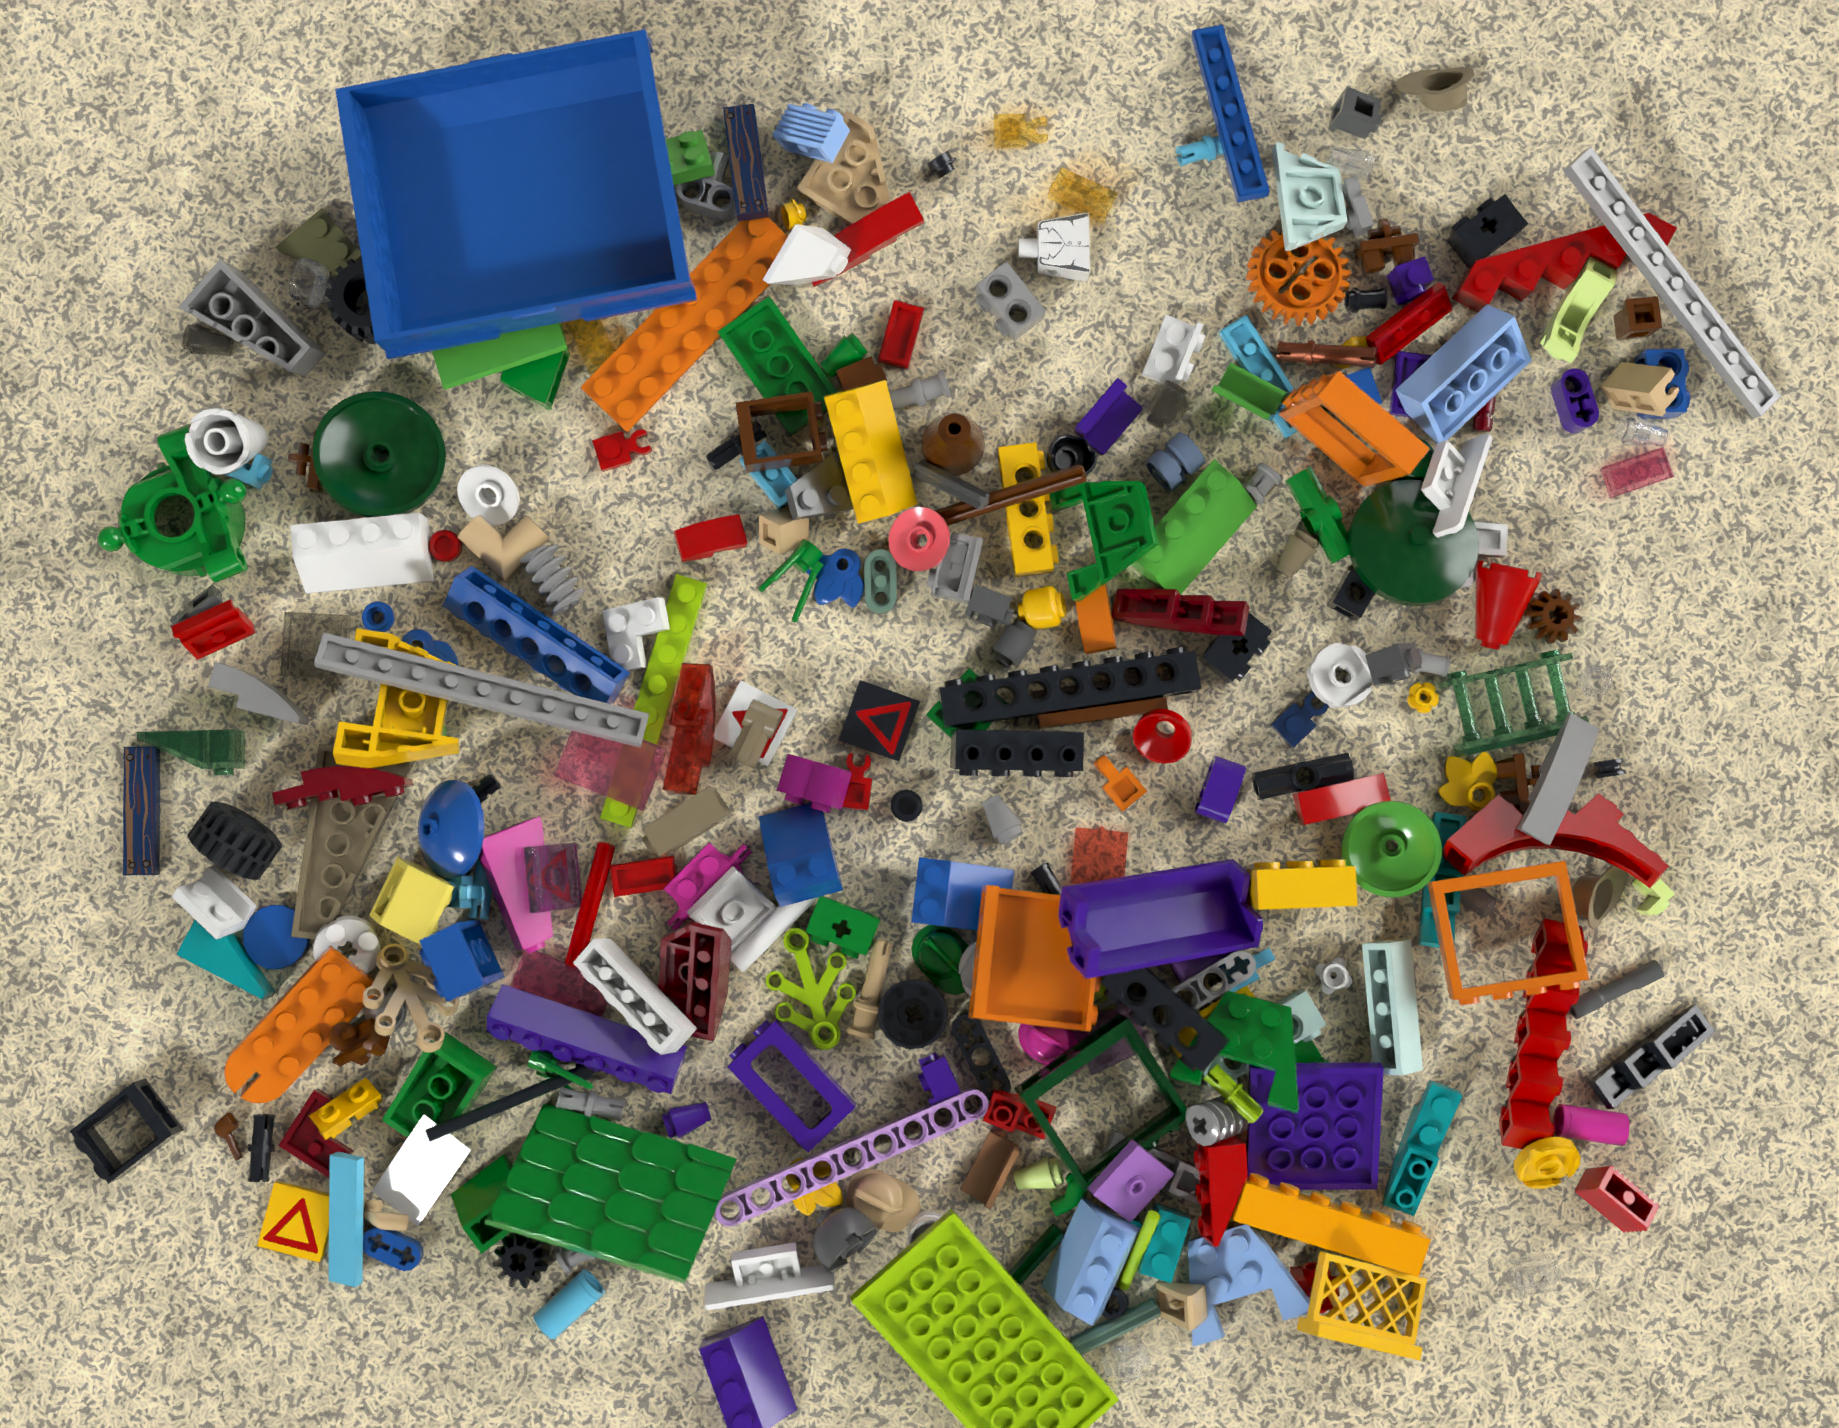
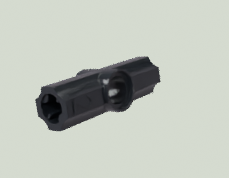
M1342 753L1252 773V782L1257 799L1262 800L1354 780V768L1349 754ZM1301 767L1305 768L1310 774L1309 782L1306 785H1301L1296 779L1297 770Z

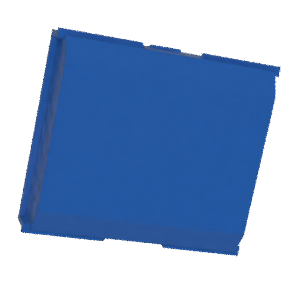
M646 29L518 54L508 53L472 60L466 64L335 89L374 339L386 352L387 359L498 339L504 333L582 318L587 322L697 301L696 290L688 269L651 53H654L652 41Z

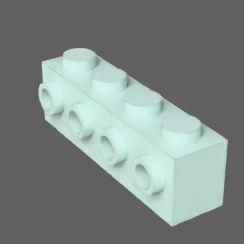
M1411 939L1380 940L1362 943L1373 1063L1382 1064L1384 1067L1383 1075L1403 1076L1423 1070Z

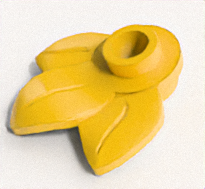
M1485 751L1481 752L1472 763L1455 756L1447 757L1444 771L1449 782L1438 789L1440 796L1446 803L1452 806L1466 805L1473 811H1480L1495 798V790L1492 785L1497 778V768L1493 759ZM1476 789L1481 790L1483 793V798L1479 802L1473 797Z
M797 1158L793 1160L790 1164L795 1163L804 1158ZM818 1161L814 1164L812 1172L817 1177H825L829 1174L831 1165L827 1161ZM795 1174L786 1175V1180L793 1190L797 1189L801 1180L797 1179ZM833 1182L792 1201L797 1210L804 1215L810 1216L815 1210L816 1204L823 1207H835L843 1203V1196L838 1183Z

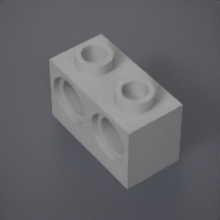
M1007 261L976 284V302L984 312L990 310L997 319L994 322L995 326L1004 337L1009 335L1013 341H1016L1044 319L1046 310ZM994 286H1002L1007 293L1002 297H995L990 293V289ZM1014 310H1020L1025 314L1026 319L1021 322H1015L1010 318L1009 314Z

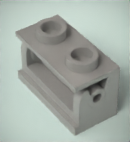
M952 533L950 535V544L945 557L938 564L937 569L931 568L926 587L932 588L931 596L963 604L969 603L983 538L959 533Z

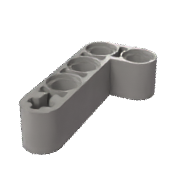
M1246 950L1234 951L1173 987L1172 990L1175 993L1182 989L1191 991L1194 996V1003L1191 1006L1196 1010L1249 979L1256 970L1255 958ZM1239 956L1242 960L1248 958L1250 961L1247 965L1248 972L1243 974L1241 970L1232 973L1231 977L1235 981L1229 983L1227 974L1219 966L1225 963L1228 970L1236 964L1235 957ZM1213 972L1220 975L1222 978V987L1220 989L1212 991L1205 986L1204 977L1208 973ZM1132 987L1130 988V996L1133 1000L1141 1002L1145 999L1146 994L1137 995L1132 990ZM1161 1004L1159 1006L1166 1013V1019L1162 1024H1167L1172 1018V1011L1168 1006ZM1146 1024L1147 1028L1154 1030L1148 1024Z

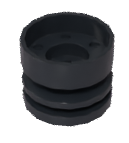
M918 979L901 981L890 987L882 997L878 1009L879 1025L886 1038L896 1046L906 1049L924 1048L935 1042L945 1030L949 1016L947 1002L941 991L931 983ZM919 1005L921 1007L919 1012L923 1015L922 1020L915 1019L912 1023L908 1020L910 1015L906 1013V1009Z

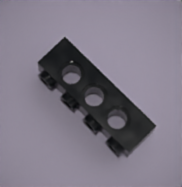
M1148 968L1109 974L1101 981V984L1106 988L1103 993L1117 1005L1123 1002L1131 1009L1128 1015L1140 1026L1144 1027L1148 1024L1157 1033L1153 1037L1169 1050L1173 1046L1182 1054L1179 1060L1193 1072L1197 1068L1204 1072L1231 1041ZM1136 982L1143 984L1146 988V997L1141 1002L1133 1000L1130 996V988ZM1161 1004L1168 1006L1172 1011V1018L1167 1024L1158 1022L1155 1017V1010ZM1184 1027H1191L1197 1032L1198 1040L1195 1045L1187 1046L1181 1041L1180 1033Z

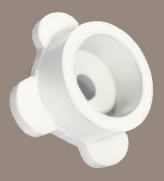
M1336 957L1328 964L1319 963L1315 967V974L1321 979V990L1324 993L1332 994L1334 990L1351 986L1352 978L1345 968L1346 962L1344 959ZM1331 973L1336 974L1335 979L1331 978Z

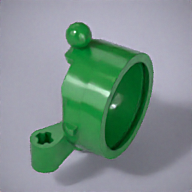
M187 424L158 435L157 442L169 465L166 466L164 462L157 464L156 470L150 472L139 482L134 483L128 488L122 501L120 514H117L118 527L109 526L101 529L97 535V543L103 550L108 552L118 551L125 543L131 553L153 567L181 576L205 577L208 574L212 581L217 583L248 570L246 559L240 549L245 532V513L241 501L245 499L247 492L245 485L239 479L233 478L223 481L211 472L195 465L187 452L185 443L186 433H189L191 424ZM169 496H185L194 507L195 517L193 524L181 536L165 537L155 525L154 515L156 508L162 500Z

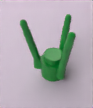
M805 539L800 542L791 556L759 586V591L763 592L792 565L803 573H806L808 569L811 570L792 617V622L794 623L798 621L816 576L824 566L819 562L823 553L814 544Z
M541 1050L532 1052L528 1061V1067L536 1070L537 1075L548 1079L556 1073L589 1090L593 1088L592 1083L559 1067L561 1060L555 1058L552 1054ZM569 1085L563 1086L567 1089L573 1090Z

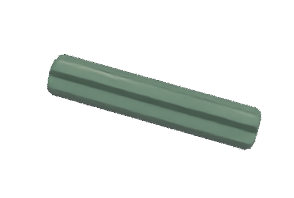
M1150 1298L1126 1310L1122 1316L1116 1319H1108L1070 1338L1069 1341L1083 1355L1160 1317L1161 1311L1156 1301Z

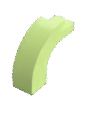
M1589 256L1577 279L1567 288L1543 332L1539 344L1543 345V348L1547 350L1549 355L1558 360L1564 359L1569 363L1573 362L1579 354L1582 337L1590 320L1615 285L1618 271Z

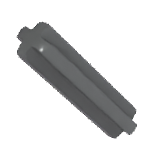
M921 460L919 463L914 464L913 475L916 478L979 510L984 506H988L990 496L988 492L927 461Z

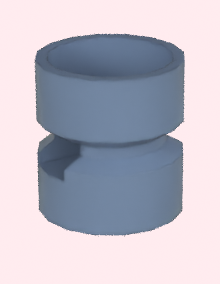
M1178 432L1165 443L1164 451L1158 449L1144 463L1155 480L1165 490L1172 492L1185 481V474L1192 475L1206 461L1196 444L1187 435Z

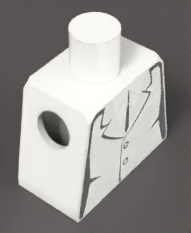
M1089 213L1038 222L1036 238L1018 239V258H1037V274L1087 281L1090 274Z

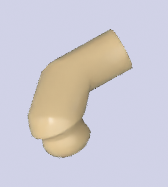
M368 1199L365 1202L363 1218L381 1230H407V1214L381 1212L383 1207L381 1200Z

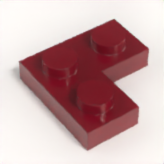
M317 1088L313 1090L278 1146L330 1179V1155L335 1152L352 1155L354 1150L335 1138L330 1137L325 1140L318 1127L309 1117V1115L334 1099Z

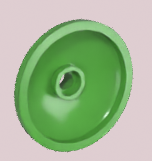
M1400 801L1377 802L1359 811L1347 825L1342 840V858L1345 860L1346 866H1356L1357 884L1368 892L1383 897L1407 896L1422 889L1436 874L1442 857L1441 838L1433 821L1417 807ZM1391 839L1395 840L1398 843V847L1396 849H1389L1386 846V842Z

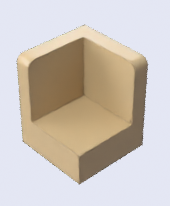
M786 505L781 510L774 509L759 515V544L778 554H783L796 549L803 539L809 540V518L792 520L789 505Z

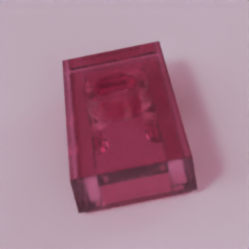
M1664 447L1600 469L1610 499L1674 477Z

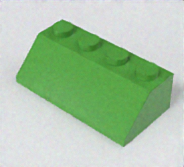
M1214 459L1155 526L1159 545L1131 565L1158 589H1177L1182 594L1257 508V505L1240 481Z

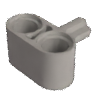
M713 152L711 160L715 175L678 184L676 191L681 205L686 210L716 220L727 221L736 214L734 192L730 186L722 183L729 163V157L720 152ZM689 189L700 190L699 195L695 198L685 197ZM720 198L730 200L726 207L718 208L715 206L716 201Z

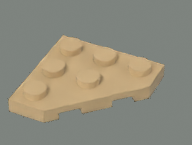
M847 110L843 115V121L850 131L833 163L815 159L796 189L797 193L848 225H851L891 202L874 126Z

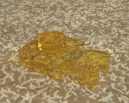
M1025 113L994 114L993 116L994 149L1026 148V139H1031L1037 144H1043L1048 141V134H1038L1035 130L1039 126H1047L1046 117H1036L1031 122H1025Z

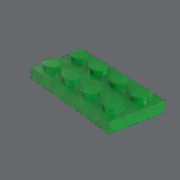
M770 296L717 331L763 399L812 391L814 402L821 401L822 414L828 412L824 396L837 393V391ZM807 409L775 414L790 437L809 425Z

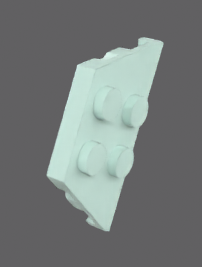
M1275 142L1272 155L1285 251H1291L1342 230L1347 223L1340 169L1328 163H1321L1305 153L1300 158L1284 151L1285 144Z

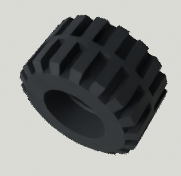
M359 256V262H355L351 258L346 261L347 267L344 269L341 266L336 268L335 271L338 273L336 278L330 276L328 283L332 285V288L326 289L325 296L331 301L326 302L327 309L332 313L331 317L350 336L352 335L358 341L363 342L365 340L368 344L376 345L371 314L360 315L357 314L356 310L357 299L366 289L362 257Z
M212 801L187 835L192 845L207 859L234 875L251 880L260 879L282 848V843L278 837L260 821L232 805Z

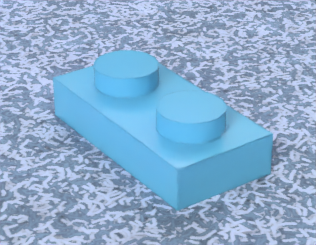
M765 440L756 446L758 458L778 456ZM742 456L740 458V463L745 468L744 459ZM788 467L749 473L778 510H781L788 504L785 489L798 480Z

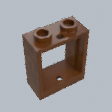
M812 391L736 402L744 466L747 473L823 462L822 452L828 451L825 432L819 433L817 421L823 420L821 401L814 402ZM807 409L813 450L758 458L752 417Z

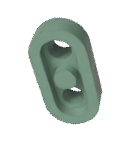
M878 549L872 551L866 557L864 564L865 602L872 612L886 614L895 607L897 602V566L895 559L889 551ZM882 561L886 563L887 568L884 572H877L874 567L877 562ZM878 593H884L887 596V601L883 604H878L875 601V596Z

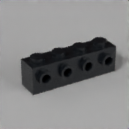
M951 729L950 768L959 769V775L978 776V770H991V776H1010V770H1023L1022 776L1042 777V771H1054V777H1073V771H1083L1084 732Z

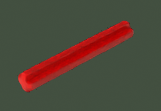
M599 842L597 844L565 963L569 966L576 967L573 962L589 945L615 851L613 844Z

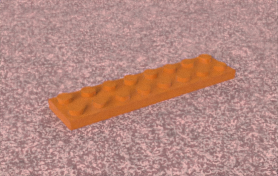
M769 217L740 221L690 273V278L696 290L697 301L656 308L590 376L580 389L627 433L720 337L717 331L738 318L770 285L763 281V278L788 236Z

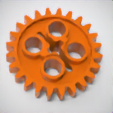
M1273 229L1269 235V240L1265 237L1261 238L1259 247H1254L1251 255L1253 258H1250L1247 267L1251 270H1248L1246 279L1252 281L1248 291H1257L1253 302H1264L1261 310L1262 313L1271 309L1273 310L1272 320H1275L1279 315H1283L1285 325H1287L1290 318H1295L1296 325L1300 326L1304 318L1307 319L1310 325H1313L1316 315L1321 320H1325L1328 311L1335 312L1338 307L1337 303H1342L1346 296L1343 292H1346L1350 286V283L1345 280L1349 278L1351 271L1343 269L1346 267L1349 259L1339 258L1343 247L1332 248L1335 241L1334 237L1327 241L1323 240L1322 237L1293 249L1300 251L1304 256L1302 258L1294 256L1291 251H1285L1283 230H1281L1279 235ZM1312 257L1318 258L1307 267L1304 275H1299L1283 294L1278 292L1289 283L1292 275H1297ZM1276 271L1280 273L1282 278H1274L1269 272ZM1314 272L1324 273L1326 279L1318 278ZM1293 293H1301L1305 300H1298L1294 297Z

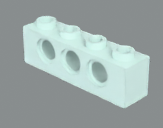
M1300 988L1276 1002L1277 1004L1292 1008L1294 1044L1302 1039L1304 1042H1308L1321 1034L1320 1029L1327 1025L1306 990ZM1217 1056L1204 1071L1203 1077L1218 1063L1219 1067L1238 1083L1236 1080L1238 1077L1245 1073L1249 1075V1064L1238 1061L1235 1066L1227 1067L1224 1063V1057ZM1208 1083L1209 1087H1210L1213 1091H1216V1090Z

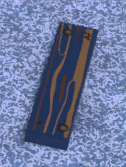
M753 103L724 107L737 220L745 221L769 217L755 105Z
M158 746L124 747L123 876L160 875V747Z

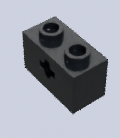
M1506 194L1496 201L1492 197L1476 209L1478 212L1476 216L1469 219L1466 215L1451 227L1454 232L1446 241L1468 269L1477 260L1488 257L1528 225ZM1487 227L1489 230L1484 233L1481 229Z
M1249 613L1245 636L1217 635L1198 661L1229 684L1234 679L1240 682L1251 668L1247 664L1254 654L1260 656L1271 643L1267 638L1272 630ZM1241 641L1243 643L1241 646L1243 652L1235 655L1232 652L1234 649L1232 643Z

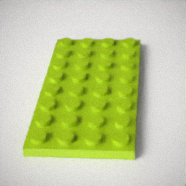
M952 1208L850 1296L851 1302L966 1428H1088L1119 1401L1117 1394Z

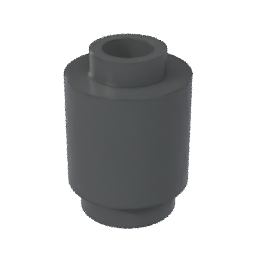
M1016 619L1012 625L1009 624L993 646L992 651L995 653L993 659L1008 669L1011 665L1018 667L1035 643L1033 639L1037 633L1028 625Z

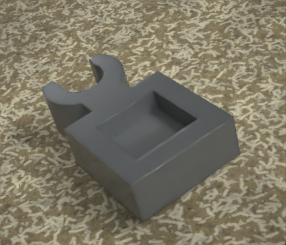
M212 584L190 601L186 609L178 612L170 619L172 623L170 627L223 603L222 593Z

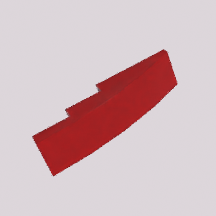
M910 191L834 235V237L851 249L847 257L848 263L840 274L870 259L869 255L897 241V237L925 223ZM832 278L814 281L812 284L816 287Z

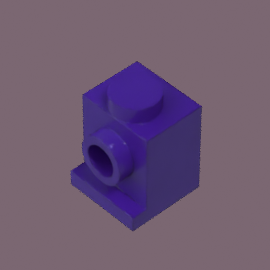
M1425 256L1395 266L1386 277L1397 306L1411 302L1425 293L1426 288L1434 280Z
M934 1051L918 1059L922 1070L921 1073L917 1074L925 1092L929 1090L932 1092V1095L928 1096L930 1106L961 1093L944 1053L937 1056Z

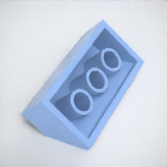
M1488 304L1485 305L1395 390L1405 412L1436 444L1448 440L1532 361L1515 316Z

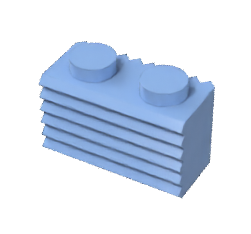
M803 103L802 106L787 104L782 120H779L776 131H773V137L788 153L809 156L812 159L824 160L832 164L850 129L844 123L843 116L833 109H827L826 112H823L808 103Z

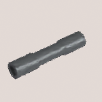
M1652 960L1605 986L1580 995L1576 1005L1571 1006L1570 1011L1575 1019H1579L1628 992L1641 989L1663 978V969L1656 960Z

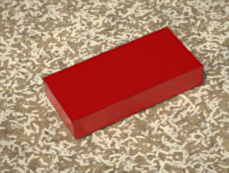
M894 300L878 356L879 363L905 370L909 369L924 314L923 307Z
M674 856L610 865L614 897L664 890V887L677 874Z

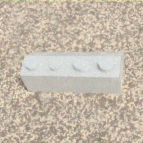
M420 513L290 525L293 559L306 594L434 581L432 555L428 547L430 540L429 519Z

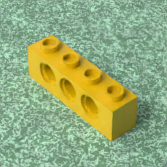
M1036 442L998 447L997 457L1002 489L1018 484L1015 476L1019 472L1029 473L1032 479L1041 477L1040 470H1045V458L1043 451H1037ZM1049 494L1005 507L1014 578L1052 573L1054 564L1059 563L1056 544L1051 545L1049 533L1054 532L1052 513L1046 514L1045 501H1050ZM1024 503H1032L1037 509V514L1033 517H1025L1020 512V506ZM1028 534H1036L1040 537L1042 544L1039 548L1031 549L1026 546L1024 537Z

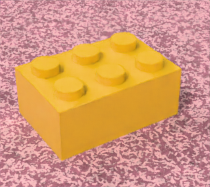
M1338 859L1318 860L1319 866H1313V861H1286L1287 867L1281 868L1280 862H1254V869H1246L1250 874L1247 904L1257 910L1358 906L1356 866H1346L1345 860Z

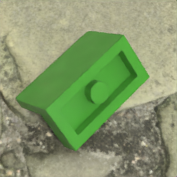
M1231 362L1219 384L1214 385L1212 388L1213 392L1268 421L1274 419L1282 404V400L1288 393Z

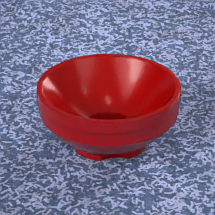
M1153 709L1143 714L1136 723L1133 731V741L1137 750L1147 759L1162 764L1174 763L1184 758L1189 752L1192 744V731L1185 718L1177 712L1169 709ZM1161 721L1170 722L1174 726L1175 731L1170 734L1163 733L1157 728V723Z

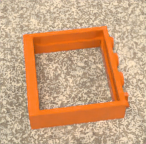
M1339 370L1328 376L1323 374L1318 380L1312 379L1307 385L1302 384L1297 390L1294 388L1281 402L1284 407L1278 415L1364 487L1409 475L1430 449ZM1323 404L1328 410H1330L1335 416H1337L1342 422H1344L1349 428H1351L1355 433H1357L1362 439H1364L1379 453L1375 454L1357 437H1355L1350 431H1348L1343 425H1341L1336 419H1334L1323 408H1321L1320 405Z
M1566 861L1428 883L1449 999L1459 1000L1460 1005L1479 1003V996L1492 995L1493 1000L1513 998L1512 991L1526 990V995L1546 993V986L1559 984L1560 990L1579 988V981L1589 980ZM1555 876L1574 971L1462 988L1444 893Z

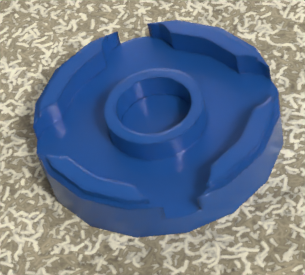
M270 905L259 909L250 917L243 931V944L247 955L255 964L266 969H284L295 964L305 955L310 939L291 937L295 909L287 905Z

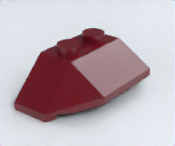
M690 922L661 938L658 988L697 1027L691 1035L692 1037L714 1042L728 994L732 939L722 928Z

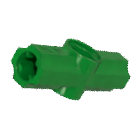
M1309 467L1288 478L1285 482L1301 509V520L1308 532L1316 536L1329 562L1333 564L1348 556V533L1341 522L1343 518L1339 506L1331 496L1326 495L1313 469Z

